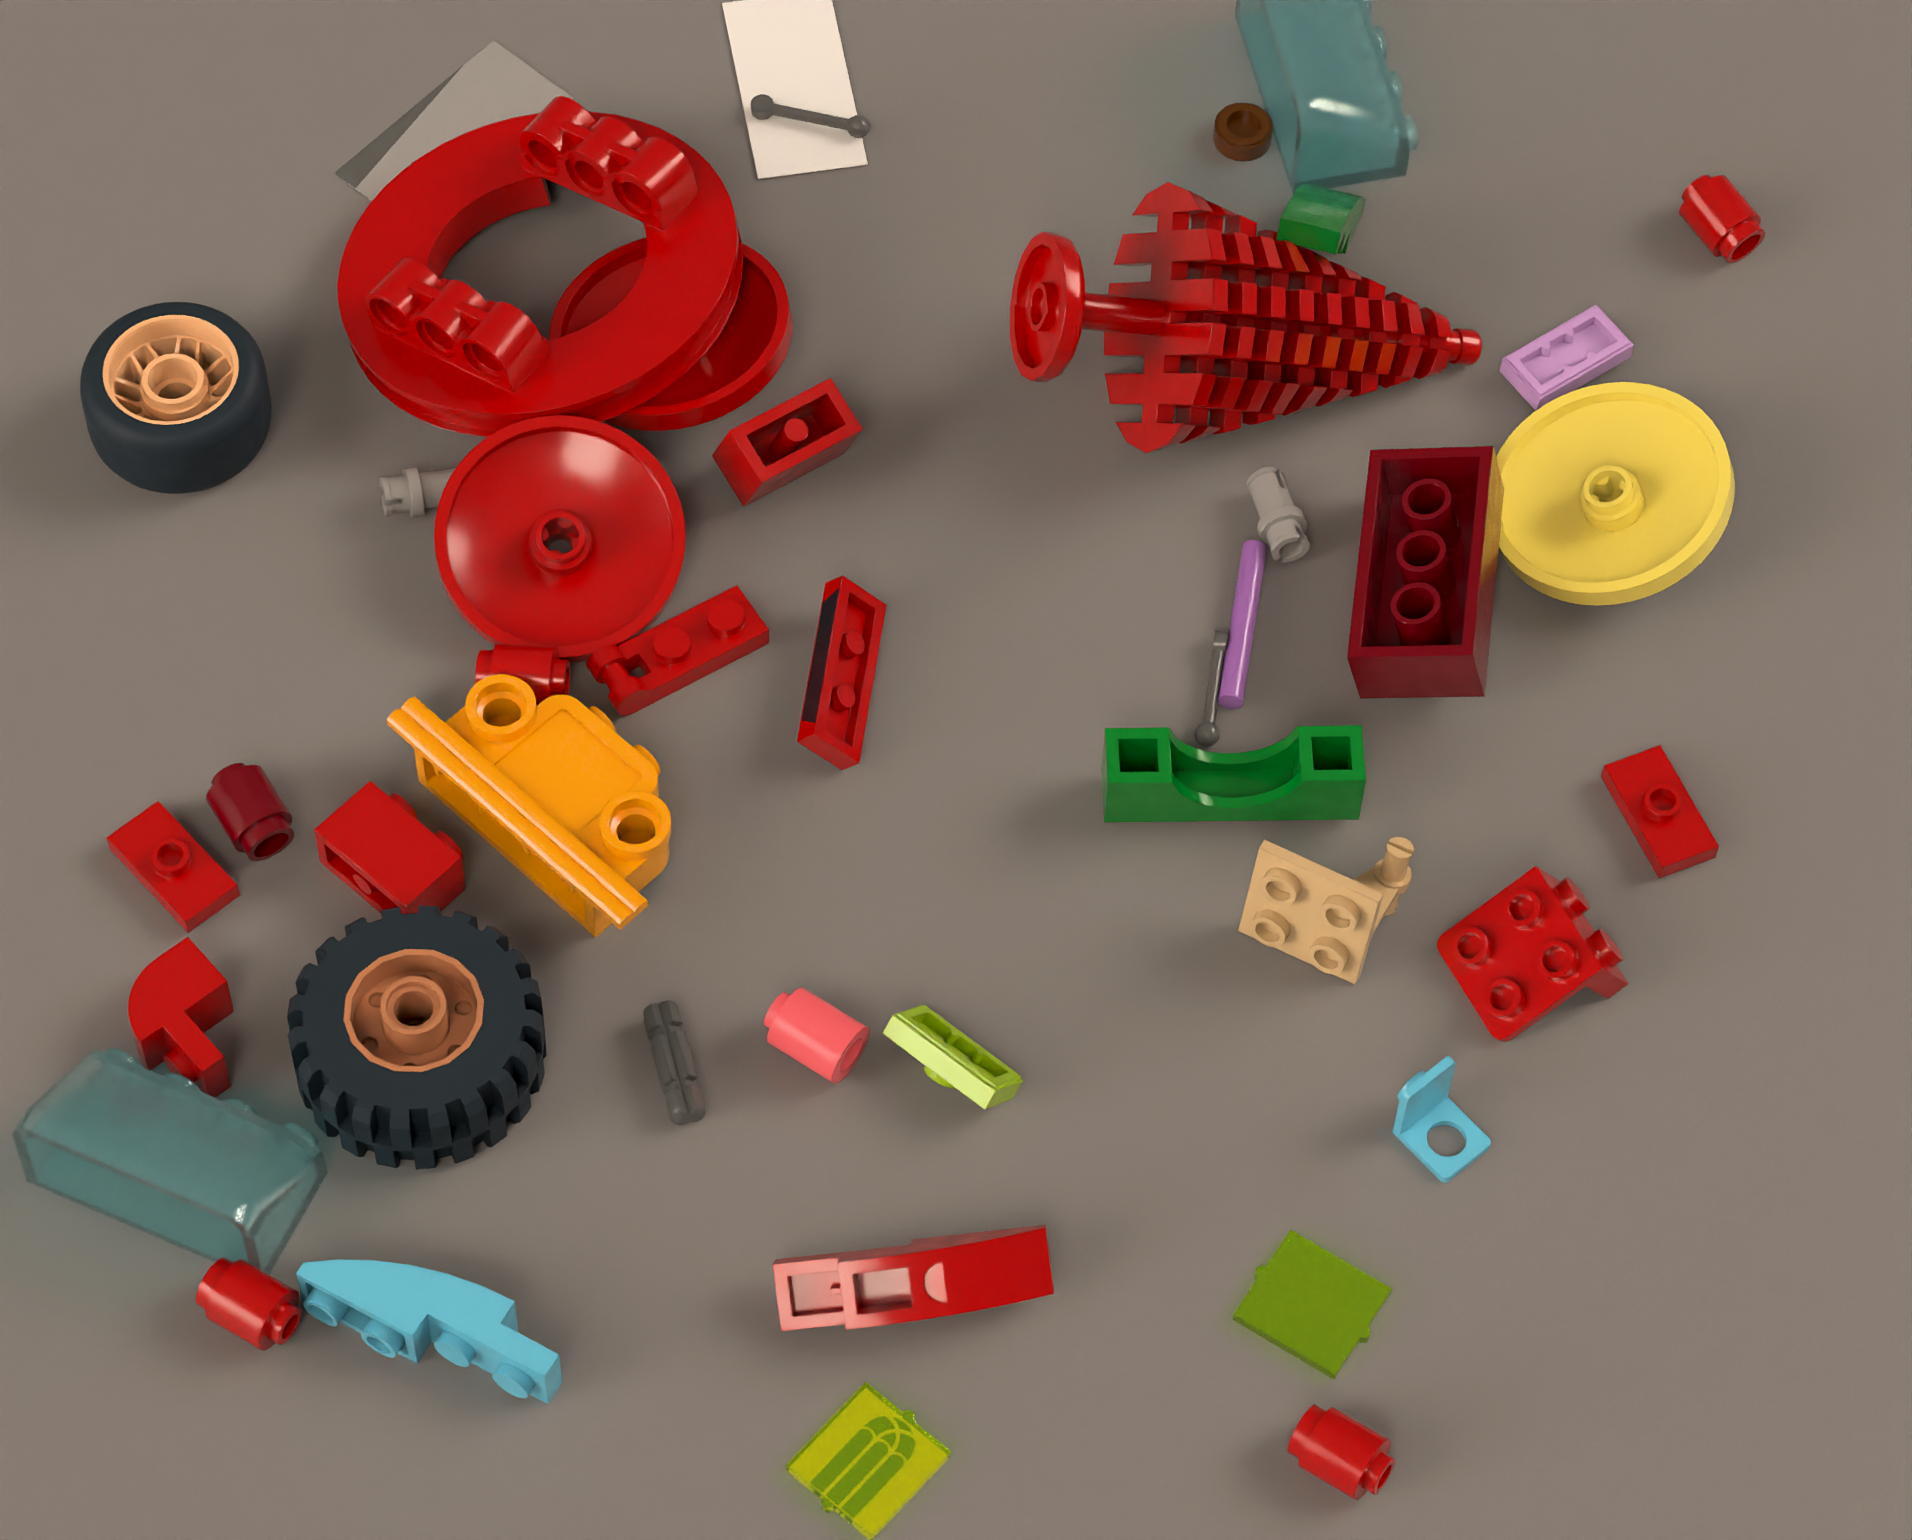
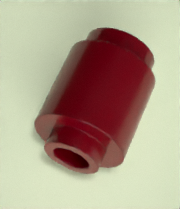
M235 763L223 768L213 777L211 781L212 786L206 794V801L238 852L246 853L251 861H261L278 854L290 844L294 837V832L290 827L292 816L261 766Z

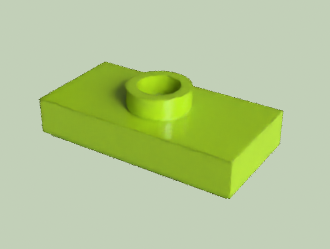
M920 1005L893 1014L882 1033L925 1065V1073L932 1080L947 1088L959 1090L984 1110L1013 1099L1024 1081L1018 1073L926 1005Z

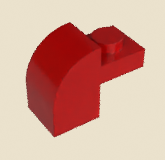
M186 937L148 964L133 984L128 1001V1015L137 1051L148 1072L165 1061L172 1075L184 1088L194 1084L209 1102L231 1087L224 1056L204 1034L234 1012L228 982L192 940Z

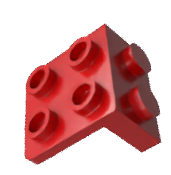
M1534 866L1444 932L1437 941L1439 953L1486 1028L1494 1038L1502 1042H1508L1517 1037L1584 987H1588L1609 999L1628 985V982L1617 967V964L1623 961L1620 950L1604 930L1600 928L1595 932L1583 915L1590 909V906L1579 888L1568 877L1560 881L1537 866Z

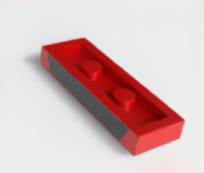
M843 575L825 583L797 737L798 743L840 770L860 763L887 606Z

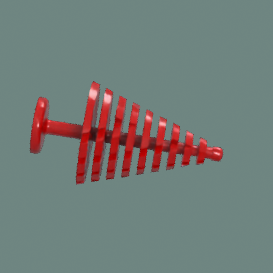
M1170 182L1147 193L1132 214L1133 216H1158L1157 232L1123 234L1113 264L1121 266L1152 265L1150 281L1109 283L1108 294L1085 292L1082 261L1073 242L1057 233L1041 232L1030 240L1021 256L1014 277L1010 302V341L1013 359L1021 376L1030 381L1048 382L1060 376L1075 354L1082 329L1104 331L1105 356L1142 357L1144 359L1143 373H1105L1110 404L1143 405L1142 423L1116 422L1126 442L1145 453L1161 450L1176 443L1183 444L1198 440L1209 434L1217 435L1240 429L1242 414L1243 424H1259L1275 419V415L1286 416L1301 412L1315 405L1319 407L1334 403L1347 396L1356 397L1376 391L1378 385L1389 388L1408 382L1413 377L1422 379L1437 375L1444 370L1448 361L1456 365L1470 366L1478 361L1482 351V340L1476 331L1455 328L1451 331L1450 322L1446 316L1427 307L1420 309L1416 302L1399 293L1392 292L1385 295L1386 286L1369 278L1359 277L1356 272L1335 262L1328 261L1327 258L1302 246L1295 245L1291 241H1277V232L1265 229L1258 231V236L1256 237L1257 222L1235 214ZM1224 217H1226V218H1225V230H1224V233H1222V232H1223V219H1224ZM1189 219H1192L1191 229H1189ZM1174 408H1177V409H1176V422L1173 423V420H1174ZM1208 411H1210L1209 426H1207Z

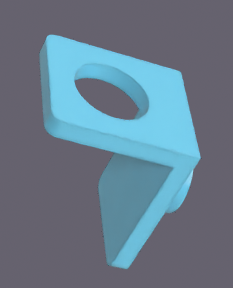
M1450 1056L1445 1057L1429 1071L1423 1070L1415 1074L1401 1088L1397 1095L1399 1104L1392 1131L1443 1183L1449 1182L1487 1152L1491 1144L1489 1137L1448 1097L1456 1062ZM1437 1126H1452L1462 1133L1465 1139V1148L1455 1156H1441L1429 1147L1427 1142L1428 1133Z

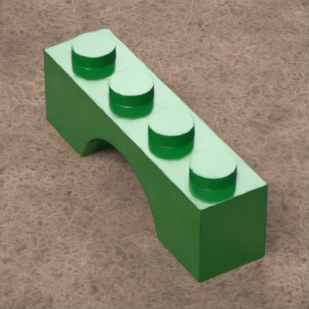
M1362 725L1297 726L1287 737L1273 745L1241 753H1216L1191 747L1180 741L1169 727L1105 728L1101 764L1104 823L1359 820L1366 784Z

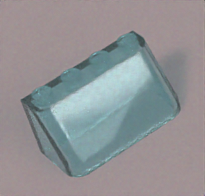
M1236 0L1235 18L1265 111L1272 119L1273 135L1292 194L1303 183L1325 188H1335L1406 176L1409 153L1417 149L1418 139L1415 122L1411 115L1404 116L1401 108L1402 89L1398 73L1395 70L1389 71L1385 62L1387 50L1384 32L1381 26L1373 27L1370 18L1371 0Z
M108 1048L106 1052L91 1051L25 1111L12 1133L27 1182L213 1262L222 1257H226L233 1262L243 1259L269 1275L328 1173L324 1154L318 1148L319 1140L308 1129L294 1123H285L283 1126L260 1117L254 1108L235 1098H225L224 1101L201 1092L196 1084L182 1075L167 1073L165 1076L143 1068L137 1059L117 1048Z

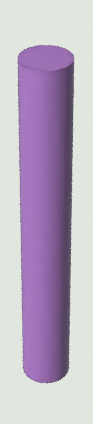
M1258 540L1245 541L1242 546L1218 703L1229 709L1242 707L1267 553L1266 544Z

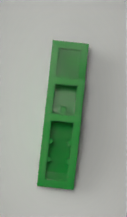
M1303 183L1290 198L1280 218L1276 240L1291 241L1295 245L1327 253L1345 254L1364 211L1366 200L1363 196Z

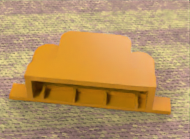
M499 674L486 677L477 682L470 689L466 697L465 706L446 722L442 721L416 697L409 698L401 708L396 709L389 715L387 725L414 748L418 781L595 938L612 923L621 930L649 906L648 900L639 891L665 869L670 856L671 815L666 804L659 798L658 775L661 773V769L656 759L647 749L638 744L632 747L616 733L611 720L599 708L595 706L587 708L579 700L569 695L550 696L536 706L534 692L526 682L515 676Z

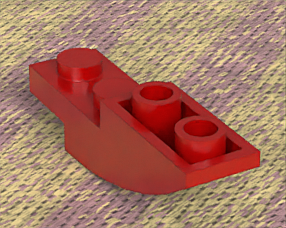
M1046 1225L912 1239L910 1245L775 1259L772 1264L781 1331L845 1325L846 1330L883 1326L978 1311L1054 1294Z

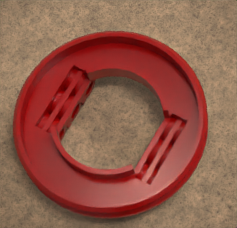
M558 96L540 113L491 123L449 140L418 158L393 178L367 206L346 243L340 262L337 282L338 305L351 348L368 380L398 408L422 421L443 429L488 437L513 423L540 416L568 415L602 422L646 402L665 390L683 376L717 339L728 321L738 297L743 272L742 240L730 196L721 178L710 163L694 148L659 127L624 116L587 111L571 98ZM545 179L641 221L647 238V252L643 269L626 297L614 309L591 325L551 340L541 336L531 319L515 306L503 301L494 302L489 300L486 302L482 295L466 283L455 279H441L452 257L478 232L515 213L550 206L551 197Z

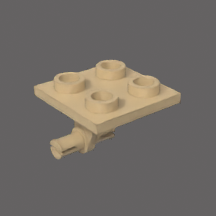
M1391 838L1386 845L1384 859L1379 860L1374 867L1355 879H1350L1264 839L1258 850L1238 931L1255 938L1266 946L1274 947L1303 960L1322 972L1333 974L1356 984L1361 975L1370 940L1384 916L1395 913L1400 894L1405 893L1409 888L1412 871L1408 865L1414 852V846L1406 838Z

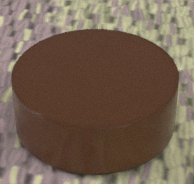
M1251 103L1228 105L1216 116L1213 134L1214 144L1217 150L1229 159L1235 161L1258 159L1270 148L1273 132L1272 119L1264 109Z

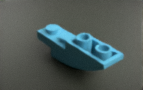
M337 1259L303 1262L296 1272L303 1306L314 1318L329 1326L336 1327L340 1322L361 1333L363 1341L369 1347L386 1357L394 1358L397 1354H400L418 1363L433 1342L435 1349L450 1362L461 1367H468L472 1363L491 1373L493 1380L511 1395L525 1399L530 1394L546 1404H549L562 1384L559 1354L518 1333L515 1301L484 1286L439 1271L377 1260Z

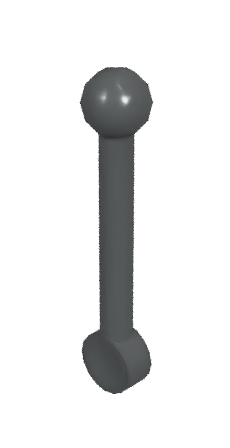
M765 94L756 95L751 100L752 116L759 120H765L774 115L847 130L850 136L854 138H862L869 132V122L861 115H855L847 119L774 104L773 99Z
M1215 630L1203 722L1195 730L1196 741L1205 747L1214 745L1220 736L1215 720L1228 632Z

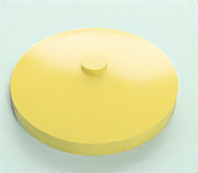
M1636 382L1603 383L1562 395L1543 405L1527 417L1508 437L1496 456L1504 486L1498 550L1511 570L1527 585L1547 596L1569 603L1595 606L1615 605L1642 599L1670 587L1691 573L1710 554L1720 540L1732 512L1735 495L1734 472L1720 431L1705 412L1693 402L1675 392L1650 384Z

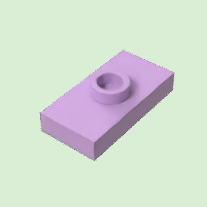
M1594 305L1504 357L1501 361L1500 372L1536 411L1550 401L1576 390L1631 358L1634 344L1597 305Z

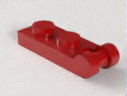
M736 585L618 646L610 644L599 648L590 655L586 662V667L597 683H605L609 688L608 699L618 714L626 716L769 644V629ZM640 667L645 674L639 678L636 676L631 677L629 672Z

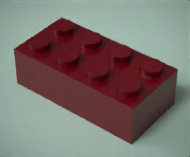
M1493 446L1370 450L1347 659L1360 699L1485 697L1504 486Z

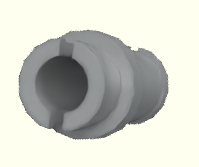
M1270 466L1252 473L1246 481V487L1252 496L1260 518L1257 530L1262 542L1270 546V552L1275 561L1280 558L1282 563L1293 562L1303 557L1310 549V542L1305 535L1308 524L1302 510L1293 504L1283 471L1281 469L1276 471L1275 467Z
M416 467L403 469V475L380 477L379 486L383 490L380 495L385 516L409 512L411 518L424 516V509L438 508L443 490L456 467L421 473L418 472Z

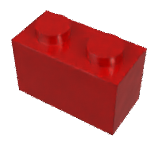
M829 378L729 430L712 454V457L742 506L745 507L843 455L863 429L836 385Z
M371 781L365 784L314 829L320 862L380 913L381 910L400 907L401 914L418 913L419 905L440 906L441 912L466 889L462 864L464 856L454 840L442 831L432 833L418 821L416 812L403 797L397 793H391L388 796Z

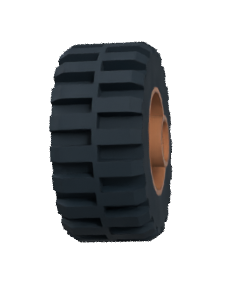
M419 905L418 913L401 914L400 907L381 910L382 919L367 923L365 917H362L346 925V937L338 941L335 937H329L315 951L318 966L312 963L306 964L295 982L298 994L289 999L287 1020L290 1032L287 1035L299 1092L305 1107L313 1110L315 1123L327 1137H336L339 1134L342 1148L357 1157H364L369 1150L375 1152L378 1165L397 1168L399 1167L400 1159L414 1160L416 1170L436 1168L435 1159L452 1156L456 1164L473 1158V1147L484 1142L487 1147H493L507 1136L506 1121L510 1120L514 1124L520 1123L531 1108L530 1094L540 1091L545 1074L543 1059L547 1056L542 999L538 982L532 979L530 964L521 950L514 948L509 950L508 937L494 926L487 925L483 931L479 930L476 916L457 910L452 918L441 915L440 906Z

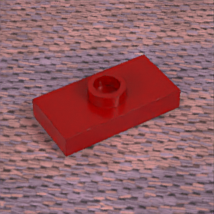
M1661 745L1604 765L1601 778L1658 878L1716 858L1719 845Z
M159 801L106 837L109 849L188 933L240 896L238 885Z

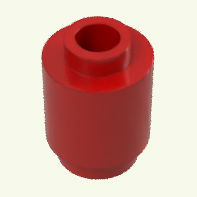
M1703 175L1684 190L1681 196L1684 202L1679 209V215L1715 257L1722 255L1728 263L1738 262L1753 252L1764 239L1765 231L1760 226L1761 217L1725 175H1718L1712 178L1709 175Z
M496 644L493 650H480L478 653L475 684L492 675L505 674L515 676L526 682L533 690L536 706L550 696L569 694L570 663L569 660H560L557 647Z
M226 1257L218 1259L204 1275L196 1293V1304L205 1309L207 1319L262 1351L269 1349L275 1343L279 1345L286 1343L296 1331L302 1317V1310L297 1307L299 1302L298 1291L243 1259L235 1262Z
M1315 1404L1305 1412L1297 1424L1287 1448L1288 1453L1299 1459L1298 1465L1300 1468L1355 1500H1359L1367 1491L1374 1495L1378 1494L1387 1482L1395 1465V1458L1388 1455L1391 1446L1390 1439L1334 1407L1326 1411Z

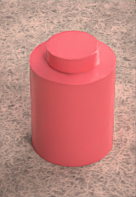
M803 987L796 989L791 995L786 992L781 993L770 1006L764 1019V1026L769 1028L767 1035L768 1044L833 1084L841 1082L853 1069L865 1049L870 1034L869 1027Z

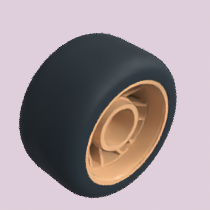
M165 302L134 310L113 322L100 334L89 350L82 367L80 395L91 441L102 461L114 473L142 489L167 494H184L220 485L248 466L261 449L267 437L271 423L272 404L266 367L260 349L253 337L242 325L227 314L212 307L190 302Z

